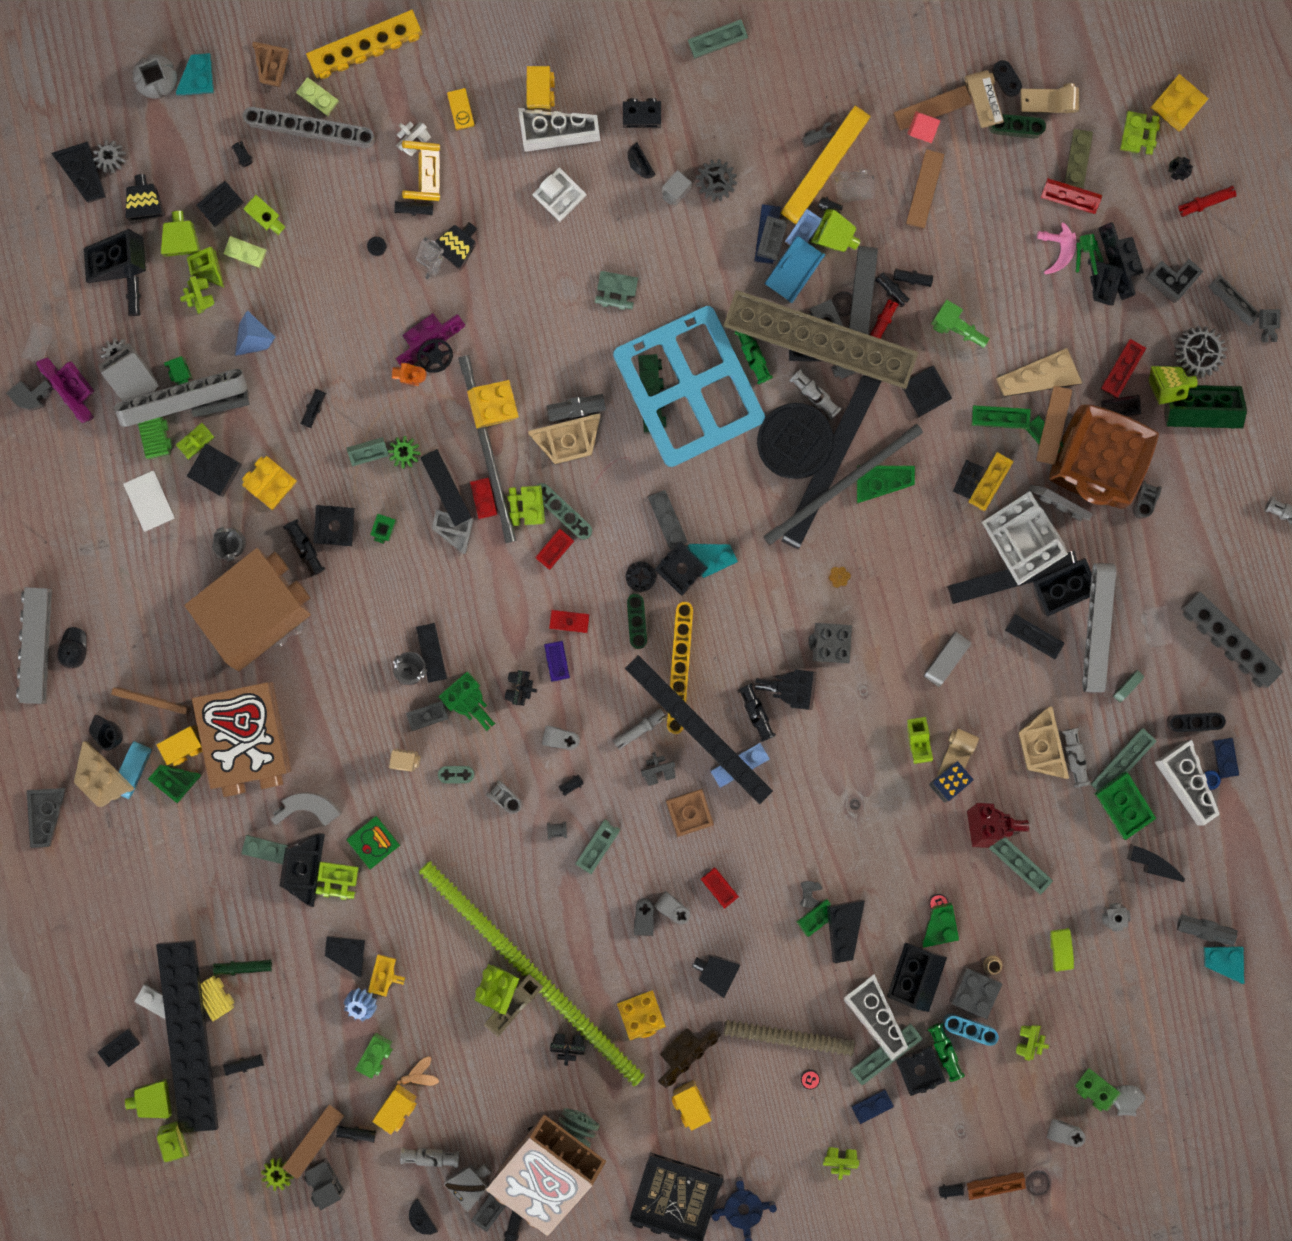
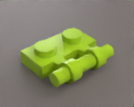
M1128 111L1120 150L1139 153L1141 146L1146 147L1145 154L1153 155V150L1157 145V141H1155L1157 131L1160 129V117L1152 116L1151 123L1146 122L1147 114ZM1144 129L1149 130L1148 140L1142 139Z
M541 485L522 486L521 494H517L516 487L508 488L509 495L507 498L511 507L509 516L512 519L513 526L520 525L519 518H524L525 525L545 523ZM518 501H522L523 511L518 510Z
M321 861L317 881L325 882L324 887L317 886L316 894H321L323 897H340L342 900L347 898L354 899L355 892L348 891V886H356L359 867ZM331 883L341 884L342 889L331 888Z

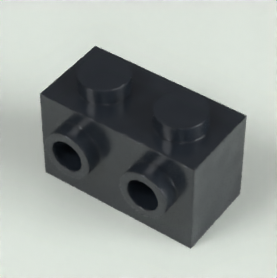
M629 98L627 101H623V128H661V101H657L656 98H647L646 101Z

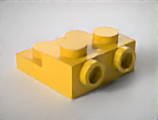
M260 457L255 463L256 469L252 473L250 471L247 472L242 478L244 481L242 486L271 510H274L298 481L270 457Z

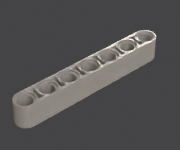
M248 107L243 112L245 122L253 128L362 148H370L375 143L373 132L366 127L257 107ZM256 113L257 119L249 121L248 117L250 114ZM269 117H276L274 124H267ZM289 120L295 121V125L292 128H287L286 123ZM307 124H314V129L312 131H305V126ZM326 127L333 128V132L330 135L324 134L323 131ZM346 130L352 132L351 137L348 139L342 137L343 132ZM364 134L371 135L368 142L361 141V137Z
M232 369L118 402L114 406V411L120 426H131L244 393L247 390V384L242 370Z
M1094 563L1092 568L1082 679L1084 692H1104L1106 688L1116 580V566L1114 563Z

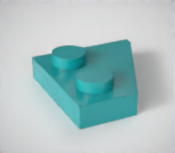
M211 54L190 55L176 90V95L214 93Z
M728 544L688 545L689 549L709 568L702 575L703 578L738 562L731 546Z
M1243 946L1204 947L1205 967L1241 984H1245Z

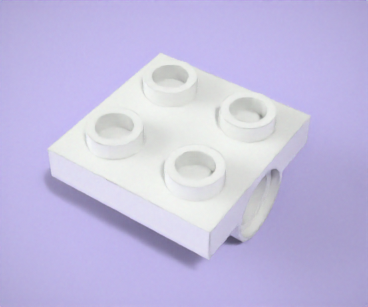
M560 167L548 176L532 194L559 222L587 196Z

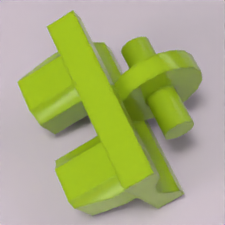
M196 276L190 277V280L187 281L188 287L183 289L184 296L180 297L181 302L187 301L188 307L195 305L197 314L204 313L206 309L214 305L212 295L202 297L201 294L202 290L209 288L207 279H196Z
M201 423L179 441L176 446L189 460L215 437Z
M1040 1025L1021 1026L1020 1036L1027 1037L1029 1040L1027 1045L1018 1043L1016 1053L1025 1057L1024 1060L1030 1061L1034 1059L1036 1047V1054L1042 1055L1043 1048L1049 1049V1044L1044 1043L1046 1036L1040 1035L1038 1041Z
M829 1147L826 1157L823 1159V1166L838 1167L831 1168V1174H838V1180H842L843 1175H850V1170L843 1168L858 1169L860 1160H857L856 1150L846 1149L845 1159L838 1158L839 1148Z

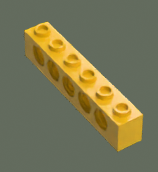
M412 9L310 51L306 55L316 78L325 79L331 76V73L338 70L341 72L347 70L351 64L364 63L368 57L381 56L385 53V50L390 48L392 50L398 49L402 46V43L407 41L415 42L423 34ZM400 27L406 29L403 35H397L396 30ZM387 35L388 39L386 42L381 43L378 41L379 36ZM369 42L370 47L367 50H362L360 48L362 43ZM347 49L353 51L350 57H344L343 52ZM334 57L335 61L332 64L328 65L325 63L326 58Z

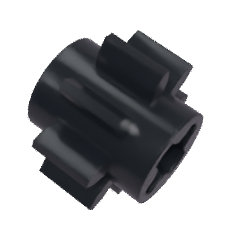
M1177 156V158L1170 162L1168 172L1172 173L1171 178L1184 181V179L1191 175L1193 166L1189 164L1190 160L1188 158Z

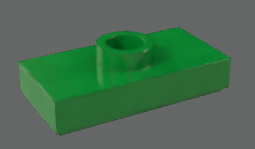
M828 899L823 900L796 921L806 937H810L828 923L827 906L831 905Z

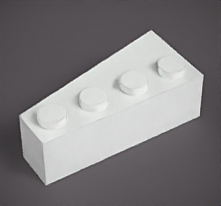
M518 108L525 152L601 141L597 115L566 114L558 111L545 112L537 109L525 110V108Z
M1185 740L1156 760L1155 764L1197 826L1205 825L1220 814L1212 792L1207 785L1206 776L1201 769L1199 757L1195 753L1193 741Z
M874 974L848 994L844 1001L893 1061L906 1051L908 1046Z

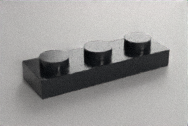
M1016 614L1013 615L1005 629L1006 632L1054 660L1065 644Z
M431 623L416 627L422 657L426 664L425 668L428 669L426 673L428 683L447 679L436 624Z

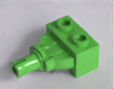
M946 300L931 322L934 326L933 329L941 334L943 332L947 334L952 330L962 335L964 341H973L984 348L990 338L975 330V325L970 326L960 319L959 316L963 309Z

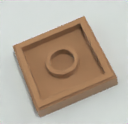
M702 789L666 800L677 837L714 825Z

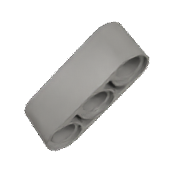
M955 631L923 676L940 687L967 651L971 642Z

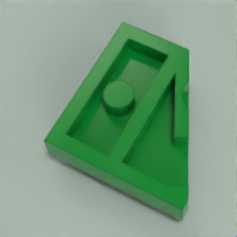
M160 764L148 780L178 804L202 775Z
M952 902L933 906L930 913L931 918L926 926V934L921 942L923 948L959 941Z

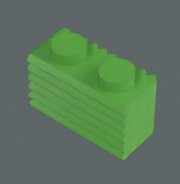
M158 417L138 423L147 459L171 454L170 450L173 449L171 438H167L166 431L169 430L166 419L163 420V417Z

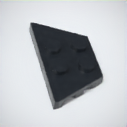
M317 833L285 848L279 886L310 907H314L319 866L325 837L323 833Z

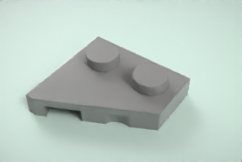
M436 510L432 529L462 554L466 555L474 518L454 526L448 512Z

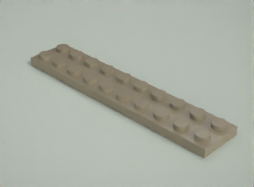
M738 290L735 291L723 326L724 328L903 389L907 388L919 353Z

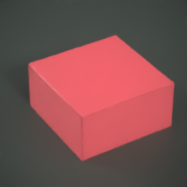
M916 111L907 134L932 143L940 120Z

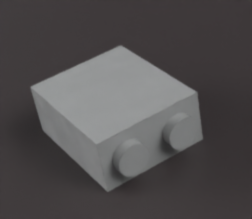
M131 344L98 365L101 374L122 401L152 393L159 387L156 378Z

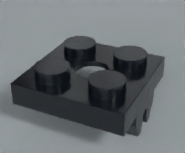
M316 505L313 543L352 546L355 508ZM333 520L340 523V529L336 532L331 531L329 528V524Z
M681 541L673 550L668 552L667 556L661 560V563L654 570L683 596L709 568ZM679 563L687 565L688 569L685 574L678 573L677 565Z
M931 1045L896 1059L910 1096L926 1093L927 1090H933L938 1085L946 1082ZM918 1065H923L926 1068V1073L922 1076H918L915 1073V1068Z

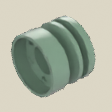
M564 1108L562 1114L565 1117L561 1116L558 1119L565 1126L562 1128L590 1148L591 1142L585 1137L594 1138L596 1136L594 1131L599 1130V1123L583 1112Z

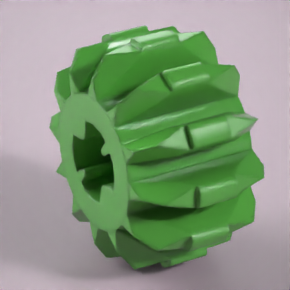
M403 436V442L397 437V445L392 442L390 443L394 450L390 449L388 453L394 455L389 460L397 459L394 463L396 467L401 462L402 469H405L406 463L411 468L413 467L411 460L414 462L419 461L414 457V455H421V452L414 451L419 448V444L412 446L414 443L413 438L407 443L406 436ZM405 447L408 448V456L404 455V457H401L402 453L400 450H405Z

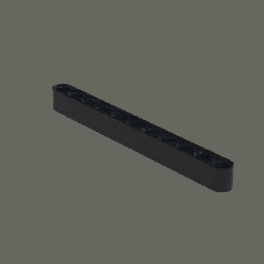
M865 375L862 376L833 435L834 445L831 456L824 467L813 475L795 514L829 489L882 381ZM819 509L787 531L781 542L799 550Z

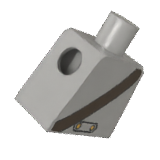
M470 1164L444 1181V1185L468 1212L487 1189L489 1184L485 1178L492 1171L486 1164H483L477 1170Z

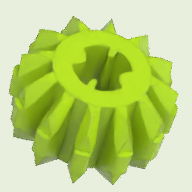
M280 1157L277 1163L274 1158L270 1160V1164L265 1163V1169L261 1171V1174L265 1175L261 1179L262 1182L268 1181L267 1188L273 1185V1191H276L278 1186L281 1190H284L285 1185L289 1186L291 1184L289 1179L294 1178L282 1168L285 1163L282 1164V1158ZM275 1171H279V1178H276Z

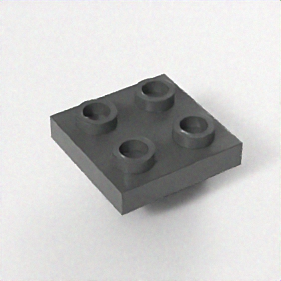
M815 623V631L810 635L808 641L810 650H813V661L850 663L852 625Z

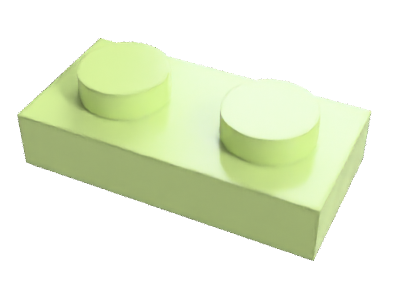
M308 77L296 92L327 117L339 102L338 99Z
M230 236L223 254L261 268L267 250Z

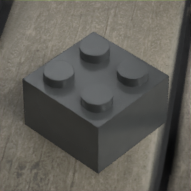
M964 966L949 1001L955 1006L988 1019L1002 983Z

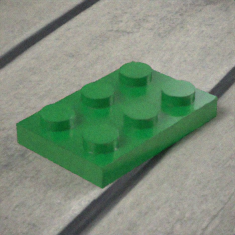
M1126 771L1094 793L1124 840H1127L1156 819Z

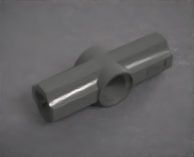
M598 394L585 398L575 397L567 399L565 402L547 405L550 422L566 418H581L587 416V414L605 411L606 406L603 394Z
M1181 914L1177 922L1178 931L1195 935L1203 940L1234 946L1237 939L1238 930L1218 925V923L1201 918L1200 920Z

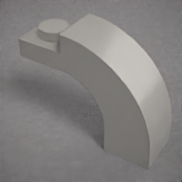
M303 792L281 801L286 808L284 809L281 806L273 812L274 817L271 820L277 825L294 811L308 810L313 812L323 825L326 826L341 815L342 812L327 797L317 793Z

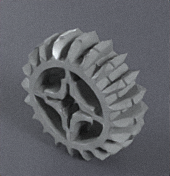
M1199 325L1196 326L1195 331L1191 327L1189 328V333L1186 331L1182 333L1184 338L1179 337L1177 339L1181 344L1175 345V348L1180 350L1174 353L1175 356H1180L1176 363L1182 362L1183 365L1181 367L1183 369L1188 368L1186 374H1190L1193 371V376L1197 377L1200 373L1201 378H1203L1206 373L1208 376L1213 375V371H1219L1218 366L1224 365L1220 359L1227 357L1225 354H1222V352L1227 351V348L1221 347L1225 340L1219 342L1220 333L1214 336L1215 329L1208 332V326H1205L1202 330ZM1193 337H1201L1197 346H1187ZM1208 340L1213 344L1215 352L1208 347ZM1202 348L1204 350V354L1199 355V353H1197V349ZM1187 353L1194 357L1195 365L1188 359ZM1205 357L1214 358L1209 366L1200 367Z

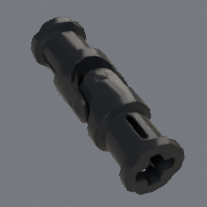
M296 519L283 526V528L287 530L291 537V543L302 563H305L309 569L310 576L314 577L323 572L325 567H322L317 558L316 550L309 541L307 534L303 533L298 524L299 521Z
M751 683L737 691L745 702L744 707L754 728L758 730L761 737L760 741L764 742L776 736V733L772 731L769 725V718L760 699L756 697L752 688L753 684Z

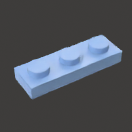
M761 743L738 755L751 769L770 760ZM721 766L711 770L720 788L734 780Z

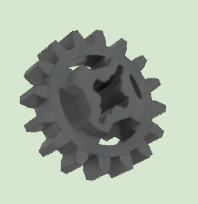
M712 159L710 160V165L703 163L704 170L698 169L701 175L696 176V180L700 181L696 183V187H701L699 194L705 193V199L710 196L712 197V202H714L715 198L718 197L721 202L722 196L729 198L728 192L734 193L735 189L732 186H736L737 182L733 179L737 177V174L731 173L734 169L733 167L727 168L728 162L722 165L721 159H718L717 163L714 164ZM718 168V171H709L711 169ZM725 172L729 177V183L724 179ZM717 177H719V182L713 184L712 178L716 179ZM703 178L708 181V188L705 187ZM715 190H723L722 192L714 193Z

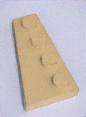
M1067 348L996 378L1003 396L1051 389L1053 386L1065 387L1082 384Z

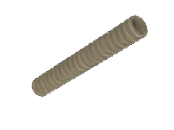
M729 1019L725 1021L724 1036L726 1037L730 1035V1037L736 1036L738 1039L742 1037V1039L748 1038V1040L754 1039V1041L760 1040V1042L766 1041V1043L772 1042V1044L778 1043V1045L784 1044V1046L788 1044L790 1047L793 1045L796 1048L800 1046L802 1049L806 1047L807 1050L812 1048L813 1051L819 1049V1052L825 1050V1053L831 1051V1054L837 1052V1055H840V1053H843L844 1056L849 1054L850 1057L853 1055L855 1048L854 1039L848 1041V1038L842 1040L841 1037L836 1039L835 1036L830 1038L829 1035L824 1037L823 1034L819 1036L817 1033L813 1035V1033L807 1034V1032L801 1033V1031L795 1032V1030L789 1031V1029L783 1030V1028L777 1029V1027L771 1028V1026L767 1028L765 1025L761 1027L759 1024L755 1026L753 1023L749 1025L747 1022L743 1024L741 1021L736 1023L735 1020L730 1022Z

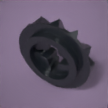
M643 561L635 562L627 569L626 582L634 591L645 592L655 584L656 572L649 563ZM641 568H643V574L649 577V579H643L641 585H639L638 578L632 575L639 574Z

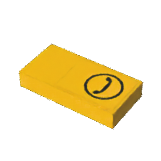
M466 88L447 92L456 131L474 127Z

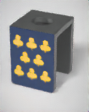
M956 761L931 781L929 786L946 803L953 799L974 779Z

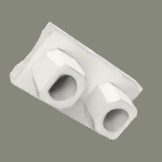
M411 122L406 126L400 123L398 126L401 131L396 135L400 139L405 134L406 136L395 146L409 156H412L417 149L402 148V141H413L417 137L421 142H427L431 136L426 130L427 127L424 123L419 122L411 131L409 130L414 126Z

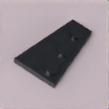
M88 141L51 153L87 203L106 198Z
M865 900L827 906L833 963L847 962L854 959Z

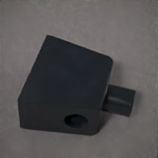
M712 954L709 955L707 961L696 957L692 968L701 972L698 978L699 981L723 998H725L740 967V963Z

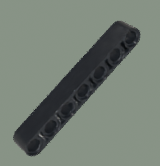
M1075 551L1067 552L1068 555L1020 585L1017 584L1009 569L948 585L952 604L1032 583L1041 577L1077 562Z

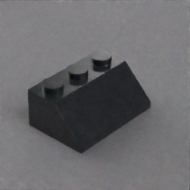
M1086 558L1032 582L1036 600L1044 615L1048 617L1090 598L1092 572Z
M905 942L887 997L911 1008L929 1012L947 957Z

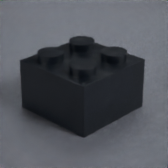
M206 443L186 477L223 497L242 464Z

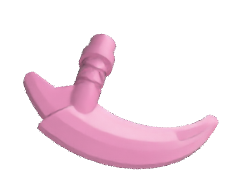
M1064 222L1061 223L1062 232L1060 234L1048 233L1047 231H1038L1037 239H1042V241L1060 242L1059 257L1052 267L1044 271V274H1051L1064 268L1071 261L1075 253V232L1072 233Z

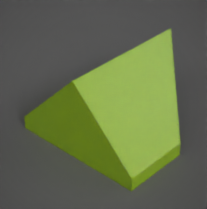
M212 247L186 257L191 276L206 278L208 282L224 288L217 254Z

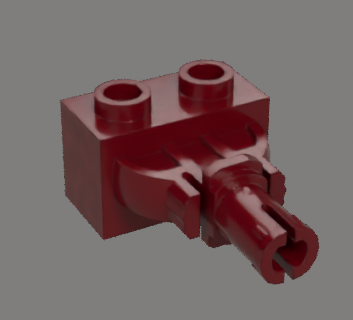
M976 803L967 810L972 847L990 848L1004 837L1012 836L1014 831H1029V825H1025L1029 823L1028 820H1014L1010 814H1004L1000 810L995 809L993 803Z

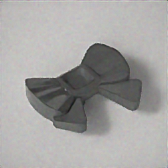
M802 882L803 899L800 905L807 908L816 907L820 902L812 897V892L822 890V886L819 882Z

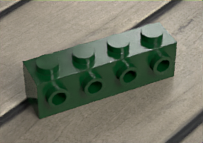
M657 354L639 355L640 380L648 396L652 397L659 394L661 389H664L663 378H659V370H662V359H658ZM663 406L657 409L656 413L663 428H667L666 416H662V409L665 408ZM643 419L644 434H650Z

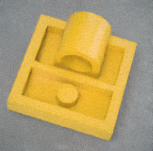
M653 990L617 1003L629 1040L653 1036L657 1030L666 1027Z

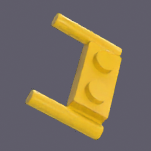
M403 140L402 148L421 150L419 152V191L421 192L403 190L402 198L439 201L440 144Z

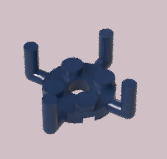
M737 1177V1190L728 1197L724 1208L712 1211V1220L718 1221L720 1216H726L733 1227L743 1229L744 1241H752L750 1228L760 1222L763 1210L769 1209L770 1212L774 1213L777 1207L774 1201L761 1202L755 1193L744 1189L743 1178ZM741 1204L748 1205L749 1211L746 1214H741L738 1211V1207Z

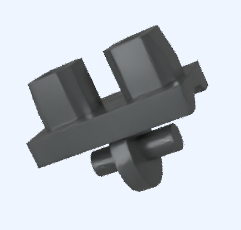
M653 752V759L646 760L647 766L653 764L655 766L641 770L642 777H645L647 784L651 786L658 783L656 773L663 771L666 781L674 779V767L676 766L674 761L659 765V762L666 761L664 755L657 757L656 753Z

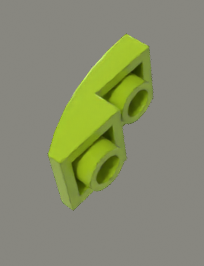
M1070 929L1050 931L1053 969L1055 972L1074 969Z

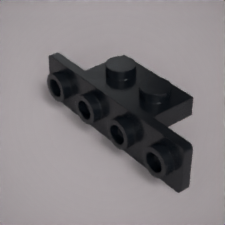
M1110 222L1099 227V232L1109 264L1123 268L1118 285V293L1120 299L1125 300L1136 295L1131 277L1143 274L1144 270L1133 237L1119 240L1114 223Z

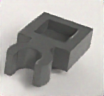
M1280 309L1259 310V329H1264L1261 335L1262 342H1268L1269 335L1271 336V342H1277L1278 335L1275 329H1280Z

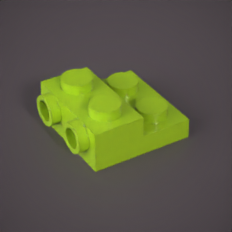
M488 964L482 973L483 979L481 984L476 988L474 1000L492 1008L498 1013L506 1015L519 978L500 967Z

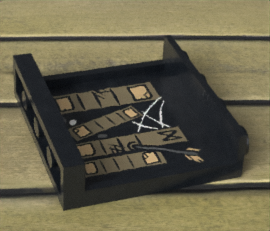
M650 1152L629 1222L637 1228L642 1229L643 1226L650 1228V1231L656 1234H661L662 1232L669 1234V1237L675 1240L682 1238L687 1241H704L711 1213L724 1177L722 1174Z

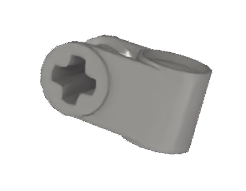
M545 726L542 745L566 750H573L579 745L580 738L576 733L553 726ZM573 736L575 743L569 746V742L566 739Z
M497 780V785L490 793L487 792L486 796L510 814L519 812L523 806L522 800L504 783ZM512 799L518 802L516 810H511L508 806L509 801Z
M664 891L654 905V908L677 924H686L690 919V911L666 891ZM685 911V917L687 918L679 920L677 912Z
M1052 1119L1046 1137L1049 1140L1073 1147H1081L1086 1140L1081 1128L1057 1119ZM1078 1133L1080 1138L1074 1140L1072 1135L1075 1136Z

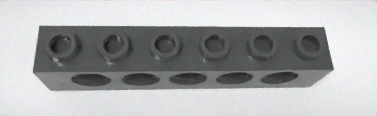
M1196 592L1181 607L1184 611L1183 616L1190 622L1193 620L1198 625L1196 628L1205 635L1207 633L1212 638L1210 640L1211 643L1217 648L1221 647L1225 651L1224 655L1229 660H1235L1239 664L1238 668L1244 674L1251 675L1253 677L1252 682L1259 688H1268L1284 672L1201 592ZM1202 609L1207 612V617L1204 620L1199 617V612ZM1216 622L1221 626L1219 633L1213 631V625ZM1229 636H1232L1235 640L1234 645L1231 647L1227 644ZM1243 649L1248 651V658L1245 660L1240 656ZM1258 662L1262 665L1260 673H1257L1254 669L1255 664Z

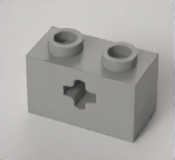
M677 170L662 186V198L669 205L673 203L677 206L691 190L692 182Z

